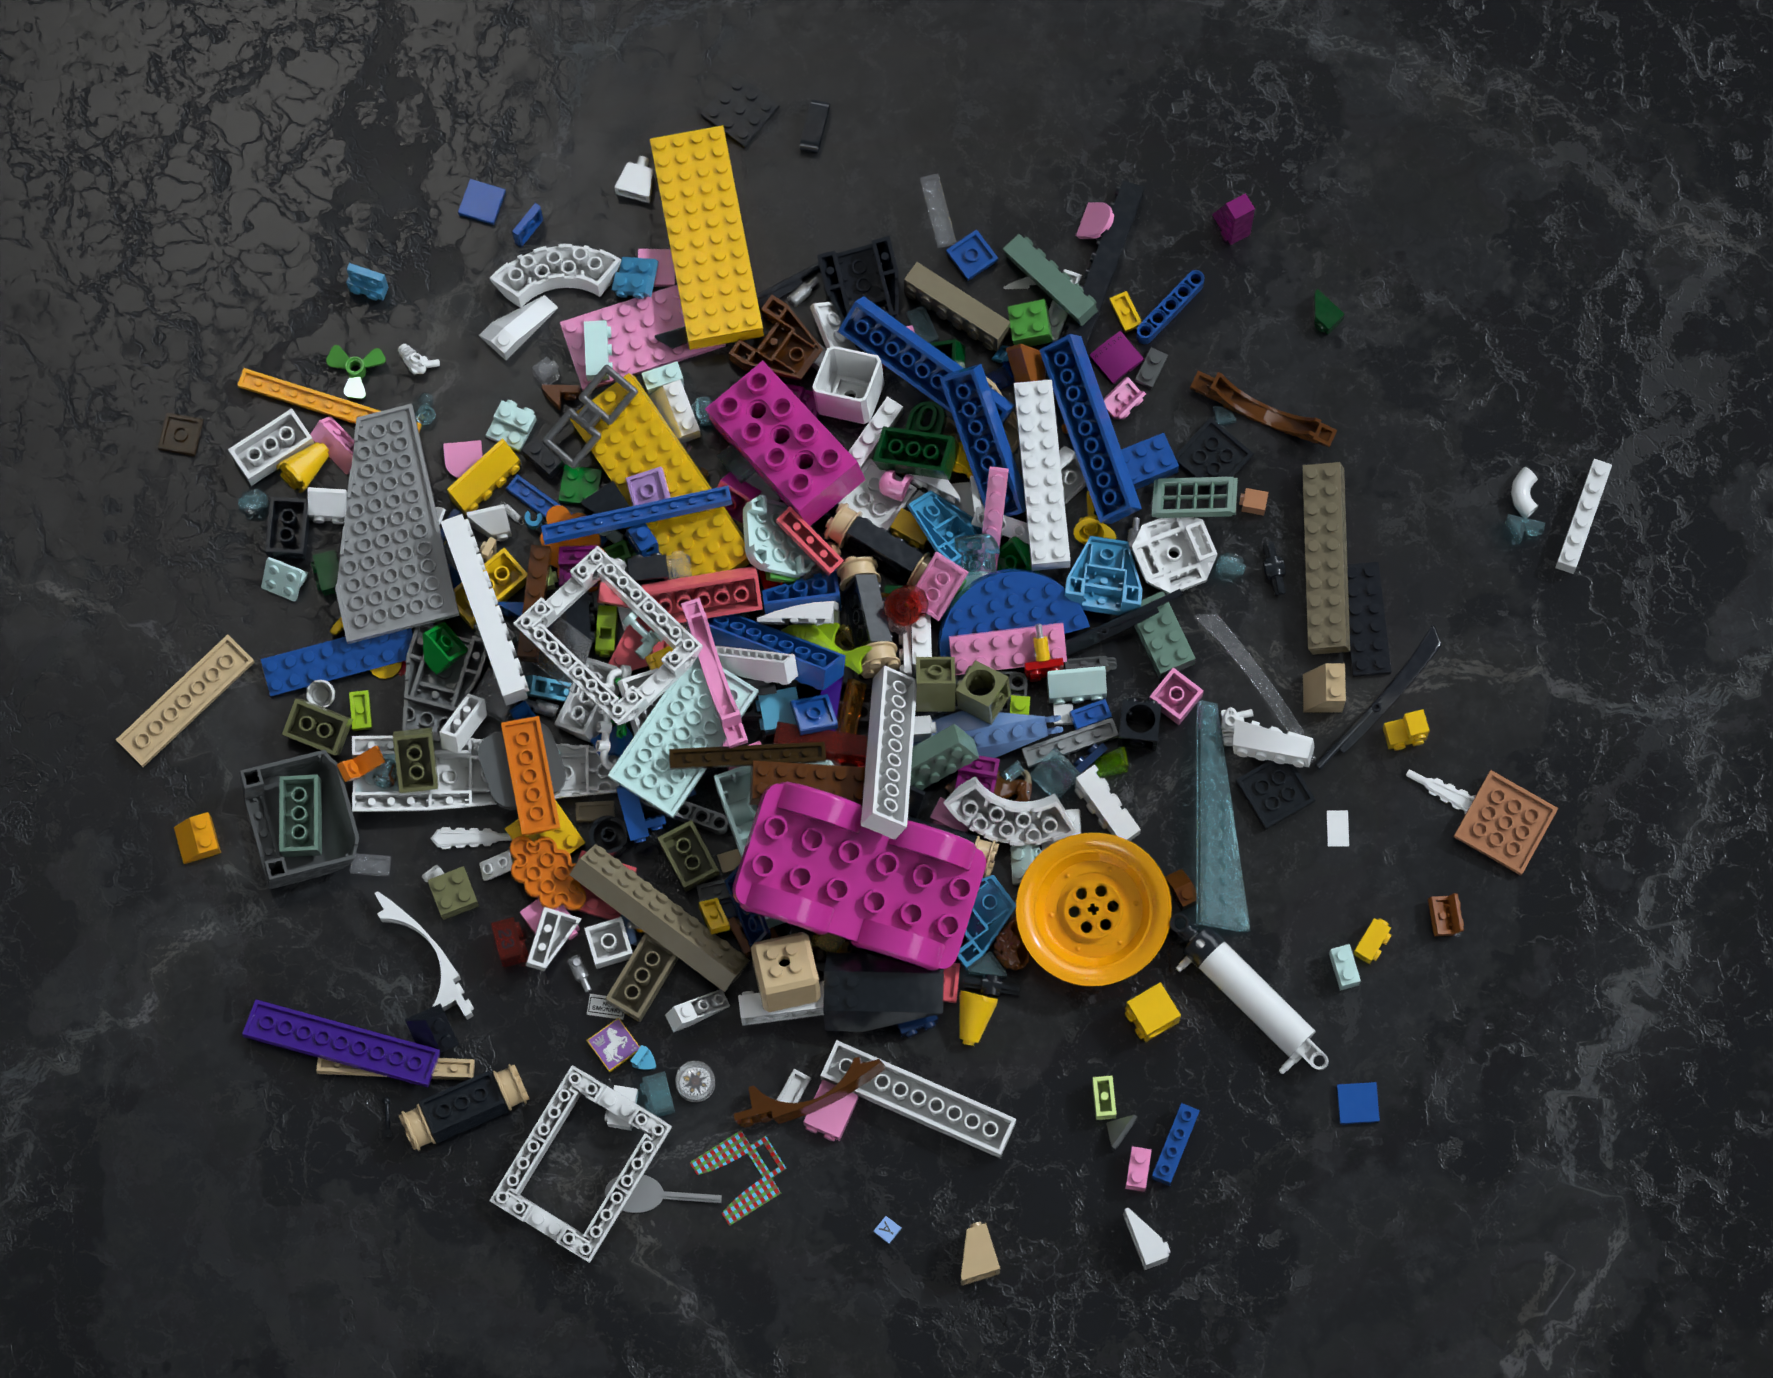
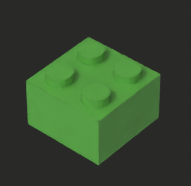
M1044 299L1008 306L1014 345L1023 344L1030 347L1053 342L1049 309Z

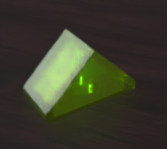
M1125 747L1104 754L1095 760L1099 777L1128 772L1129 764Z

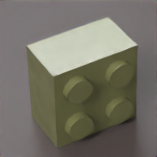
M464 866L427 880L443 920L479 907Z

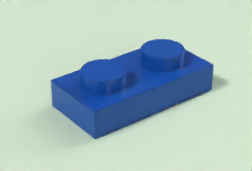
M1105 699L1069 712L1075 730L1112 717Z

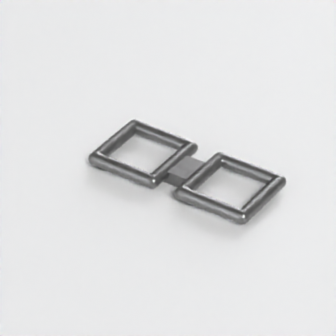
M604 365L579 395V400L585 404L584 408L579 414L571 408L568 409L543 439V444L568 466L575 469L602 436L594 426L600 419L608 425L613 424L637 395L638 390L612 367ZM607 374L628 391V394L610 415L588 398ZM570 418L592 435L574 459L552 442Z

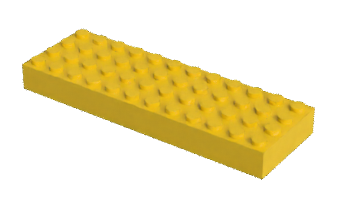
M723 125L651 138L652 155L689 349L693 350L737 342L739 339L748 340L764 337Z
M630 373L626 374L623 378L638 390V393L613 424L608 425L600 419L594 426L602 436L591 451L611 481L615 483L629 506L633 505L626 478L658 467L663 468L671 498L712 489L636 377ZM616 382L592 401L610 415L628 394V391ZM584 406L577 411L578 414L584 408ZM570 418L583 440L587 443L592 435ZM724 506L646 523L658 542L659 552L662 555H666L667 564L677 578L739 569L750 564L745 552L744 535Z

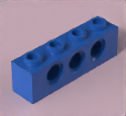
M1181 1103L1151 1179L1170 1186L1200 1110Z

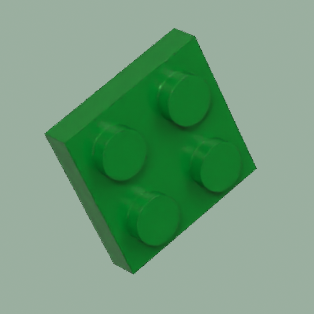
M565 465L559 503L582 506L580 504L582 500L600 489L602 470L579 466L572 469L570 466Z

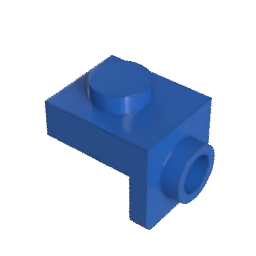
M526 701L510 710L514 720L536 716Z

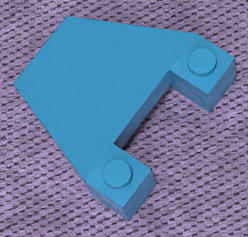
M994 875L982 878L964 934L969 942L960 948L957 959L966 970L984 957L1016 909V903Z

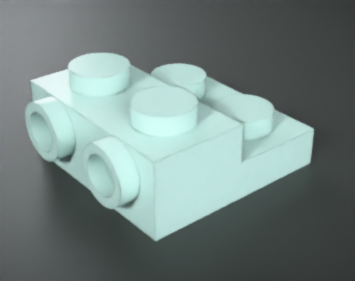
M502 400L493 416L494 420L486 433V437L496 442L503 438L511 449L521 452L537 421L536 415H534L533 410L524 407V409L518 408L517 403L512 400H507L506 402Z

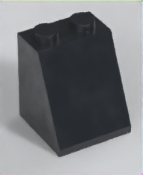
M613 481L580 502L583 507L594 514L630 507Z

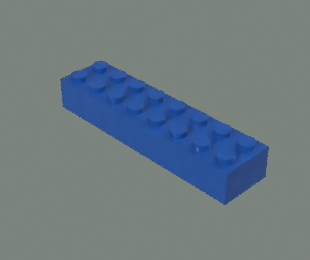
M982 364L946 374L940 378L984 508L989 468L991 466L1009 469L1003 515L1009 517L1025 512L1023 483Z
M737 614L707 618L714 644L717 646L794 654L798 676L794 680H797L799 683L813 686L818 690H825L844 676L846 655Z

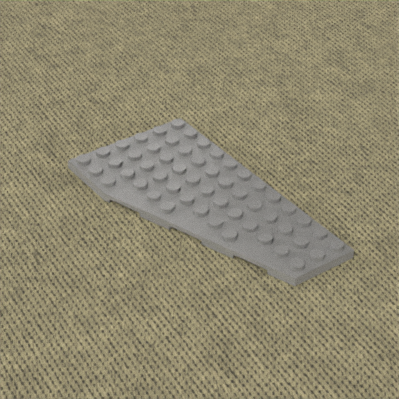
M412 403L357 417L352 466L347 491L345 522L340 547L338 579L335 588L348 644L460 616Z

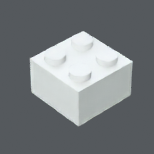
M622 917L584 928L597 969L630 959L633 953Z

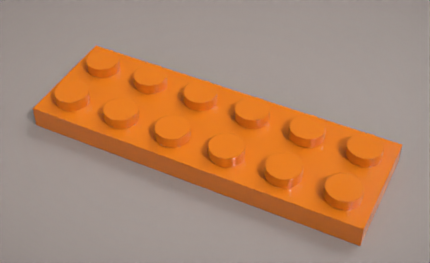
M539 716L502 722L501 727L522 836L560 829Z

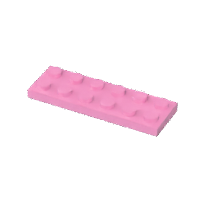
M1063 623L1042 625L1043 636L1048 638L1050 659L1063 658V662H1067ZM1035 626L948 636L950 656L955 657V675L965 674L966 669L972 666L975 660L994 670L1024 667L1025 663L1036 662L1033 638L1037 637Z

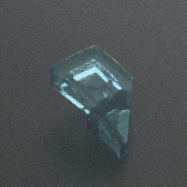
M1017 760L1004 770L1001 775L1005 780L1013 781L1025 770Z

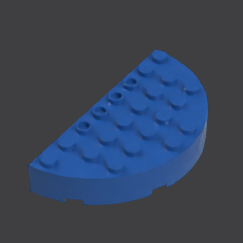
M1003 569L975 579L952 600L943 616L939 629L938 657H951L948 636L1063 623L1064 634L1090 627L1080 604L1070 601L1065 596V588L1060 583L1044 574L1031 570Z

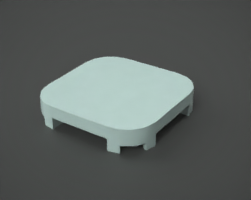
M759 495L747 502L743 508L746 556L749 562L761 571L799 578L809 572L812 566L815 565V562L775 523L776 519L788 508L786 504L766 499V495Z

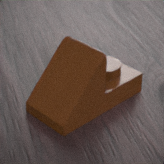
M542 384L543 394L560 412L562 398L573 401L579 398L581 394L579 385Z

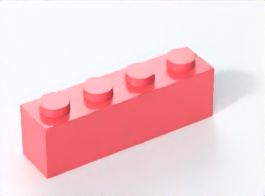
M791 506L776 519L775 523L828 576L843 563L844 560Z

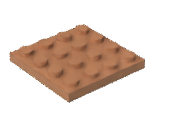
M1490 770L1453 837L1517 874L1522 875L1558 808Z

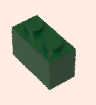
M331 550L313 555L314 562H311L313 572L318 574L319 579L315 580L318 591L322 590L324 596L336 593L335 588L339 571V560L336 551Z

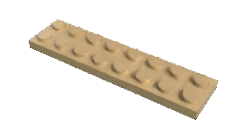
M227 634L126 729L116 741L144 767L253 665L255 661Z

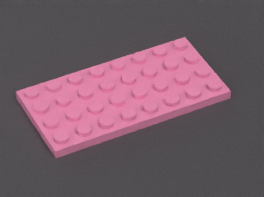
M677 285L652 292L651 297H644V299L634 298L560 322L582 391L591 382L587 381L584 321L606 320L607 326H611L612 338H608V344H612V356H609V362L613 363V369L622 377L628 373L635 376L676 361L679 362L726 347V344L690 350L689 344L686 343L672 349L654 337L657 334L685 326ZM610 377V380H602L596 388L616 381Z

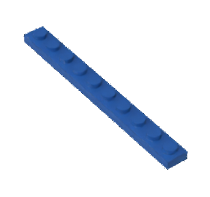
M728 485L542 525L541 528L544 544L547 545L733 504Z

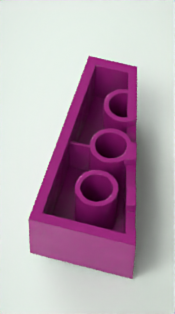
M1245 193L1226 203L1212 214L1222 230L1221 235L1225 241L1228 240L1230 245L1251 234L1255 208Z

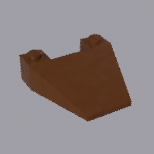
M771 295L761 308L762 317L773 323L774 326L757 349L739 339L729 352V360L745 371H751L760 362L764 361L777 376L802 380L823 349L785 302Z

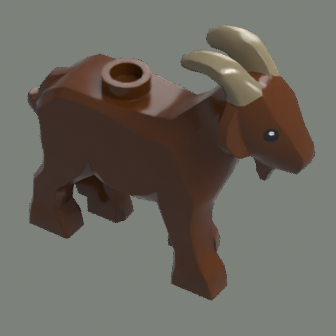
M1019 769V774L1025 778L1024 780L1013 781L1004 780L999 775L1001 772L998 770L994 790L995 795L1009 799L1016 794L1017 798L1015 801H1030L1032 781L1031 775L1027 770ZM957 778L944 787L950 794L955 790Z

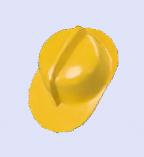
M1095 516L1081 517L1074 527L1073 534L1075 539L1084 545L1090 536L1116 540L1115 532L1109 526L1100 523L1099 519Z

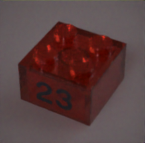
M514 917L491 923L503 967L526 962L525 956L528 955L524 940L520 939V937L524 936L519 921L515 922Z

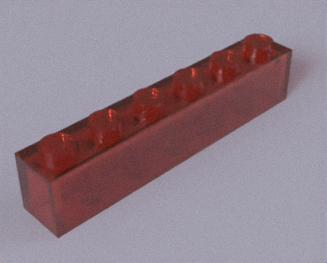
M777 722L774 744L825 742L826 759L834 760L837 763H853L859 767L866 766L868 736L832 730L800 735L797 725Z

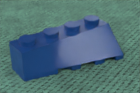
M836 570L830 576L818 573L814 574V578L807 580L802 578L796 580L791 585L782 584L762 591L765 615L796 605L826 601L839 603V611H842Z

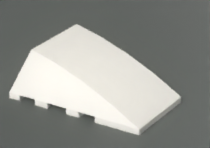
M826 601L796 605L758 617L757 622L771 625H789V622L793 624L808 623L817 626L822 624H840L839 603Z

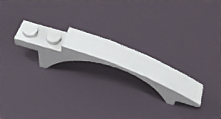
M376 892L375 895L384 909L377 913L382 922L396 923L415 930L426 938L436 951L441 968V984L433 1006L441 1003L445 1011L458 1004L467 1020L474 1015L471 1011L474 1007L469 999L465 1001L461 995L465 993L459 983L455 984L461 978L441 948L413 918L390 899Z

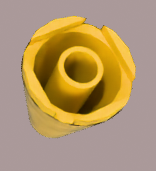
M316 442L280 461L276 468L277 470L279 468L282 470L281 477L292 489L298 488L300 489L299 493H302L329 457V449L325 444Z
M967 991L960 992L959 1039L963 1040V1044L974 1046V1043H979L995 1010L998 999Z

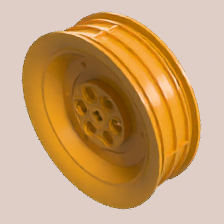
M1105 833L1072 835L1044 849L1026 870L1016 899L1018 930L1031 956L1041 967L1055 977L1082 986L1113 984L1142 970L1161 949L1169 931L1172 913L1168 884L1161 869L1152 857L1133 842ZM1100 885L1106 888V894L1103 897L1098 896L1096 893V889ZM1080 888H1084L1087 891L1085 899H1079L1077 896V891ZM1111 901H1116L1119 905L1116 912H1111L1108 908V904ZM1093 903L1095 907H1099L1096 915L1089 911V907H1092L1091 904ZM1073 906L1078 907L1080 910V914L1076 918L1070 915V909ZM1108 919L1111 922L1109 930H1104L1101 927L1102 920ZM1084 922H1089L1092 925V930L1089 933H1085L1082 930Z

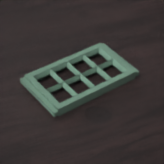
M1201 477L1154 480L1152 517L1184 518L1236 515L1238 478ZM1227 485L1226 494H1214V486ZM1193 486V495H1181V487ZM1198 486H1210V494L1197 495ZM1165 487H1177L1176 495L1164 496ZM1214 499H1226L1225 508H1213ZM1176 500L1175 509H1163L1164 501ZM1180 500H1192V509H1180ZM1197 500H1209V508L1196 509Z

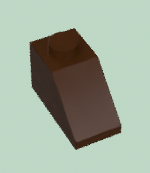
M1183 869L1165 876L1166 882L1181 911L1199 904L1200 897Z

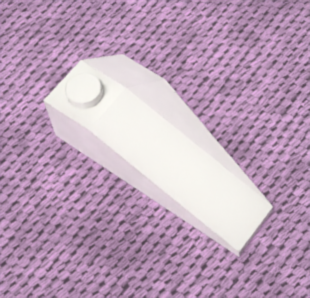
M544 295L524 305L522 308H518L493 321L479 337L507 360L558 307Z

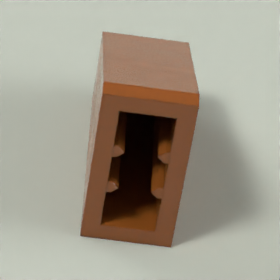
M1023 344L1006 348L1015 383L1046 380L1045 365L1039 350Z

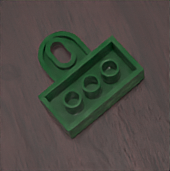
M925 401L919 403L911 410L905 429L883 426L873 462L880 470H895L898 473L950 480L960 445L953 436L943 435L947 417L942 407L936 402ZM933 411L930 425L922 427L925 414Z

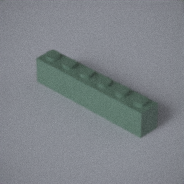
M1018 234L1003 248L1006 257L1077 323L1083 326L1098 312L1095 299L1090 295L1086 296L1079 284L1076 283L1074 285L1066 272L1063 271L1061 273L1053 260L1048 261L1041 249L1038 248L1036 250L1028 237L1023 238Z

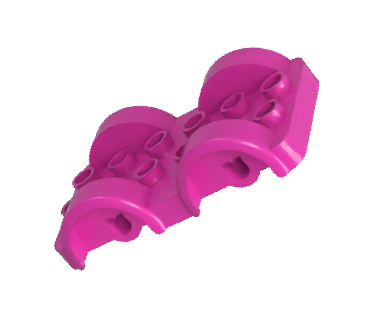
M781 782L773 784L763 792L732 889L735 901L740 904L744 911L774 918L810 930L818 935L830 933L851 940L852 945L855 947L894 957L930 971H936L939 968L946 969L955 962L986 866L984 853L977 849L973 842L955 834L907 820V828L894 840L861 826L862 805L797 783Z

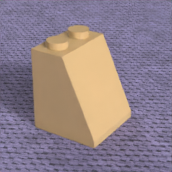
M1325 663L1303 674V712L1343 711L1346 702L1345 663Z
M976 1222L967 1229L961 1272L962 1285L1000 1274V1266L986 1223Z

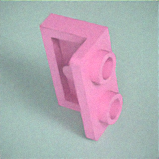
M1125 377L1103 400L1110 416L1113 419L1123 420L1130 414V410L1134 406L1136 407L1142 403L1146 393L1140 391L1129 377Z

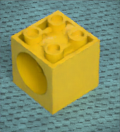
M1161 982L1129 1000L1126 1004L1125 1015L1130 1023L1134 1022L1136 1026L1135 1032L1145 1042L1178 1024L1181 1018V1014Z

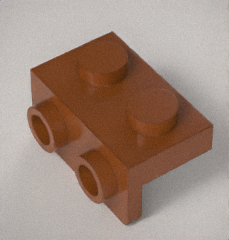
M1457 893L1449 896L1428 898L1434 936H1452L1464 931V921L1460 910L1461 904Z

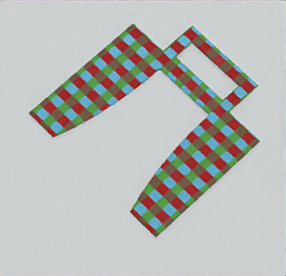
M740 1130L689 1162L696 1174L700 1175L727 1165L748 1153L763 1178L741 1193L722 1212L729 1226L781 1194L772 1177L784 1171L786 1167L766 1136L750 1145ZM762 1144L765 1145L778 1165V1168L771 1172L756 1151V1148Z

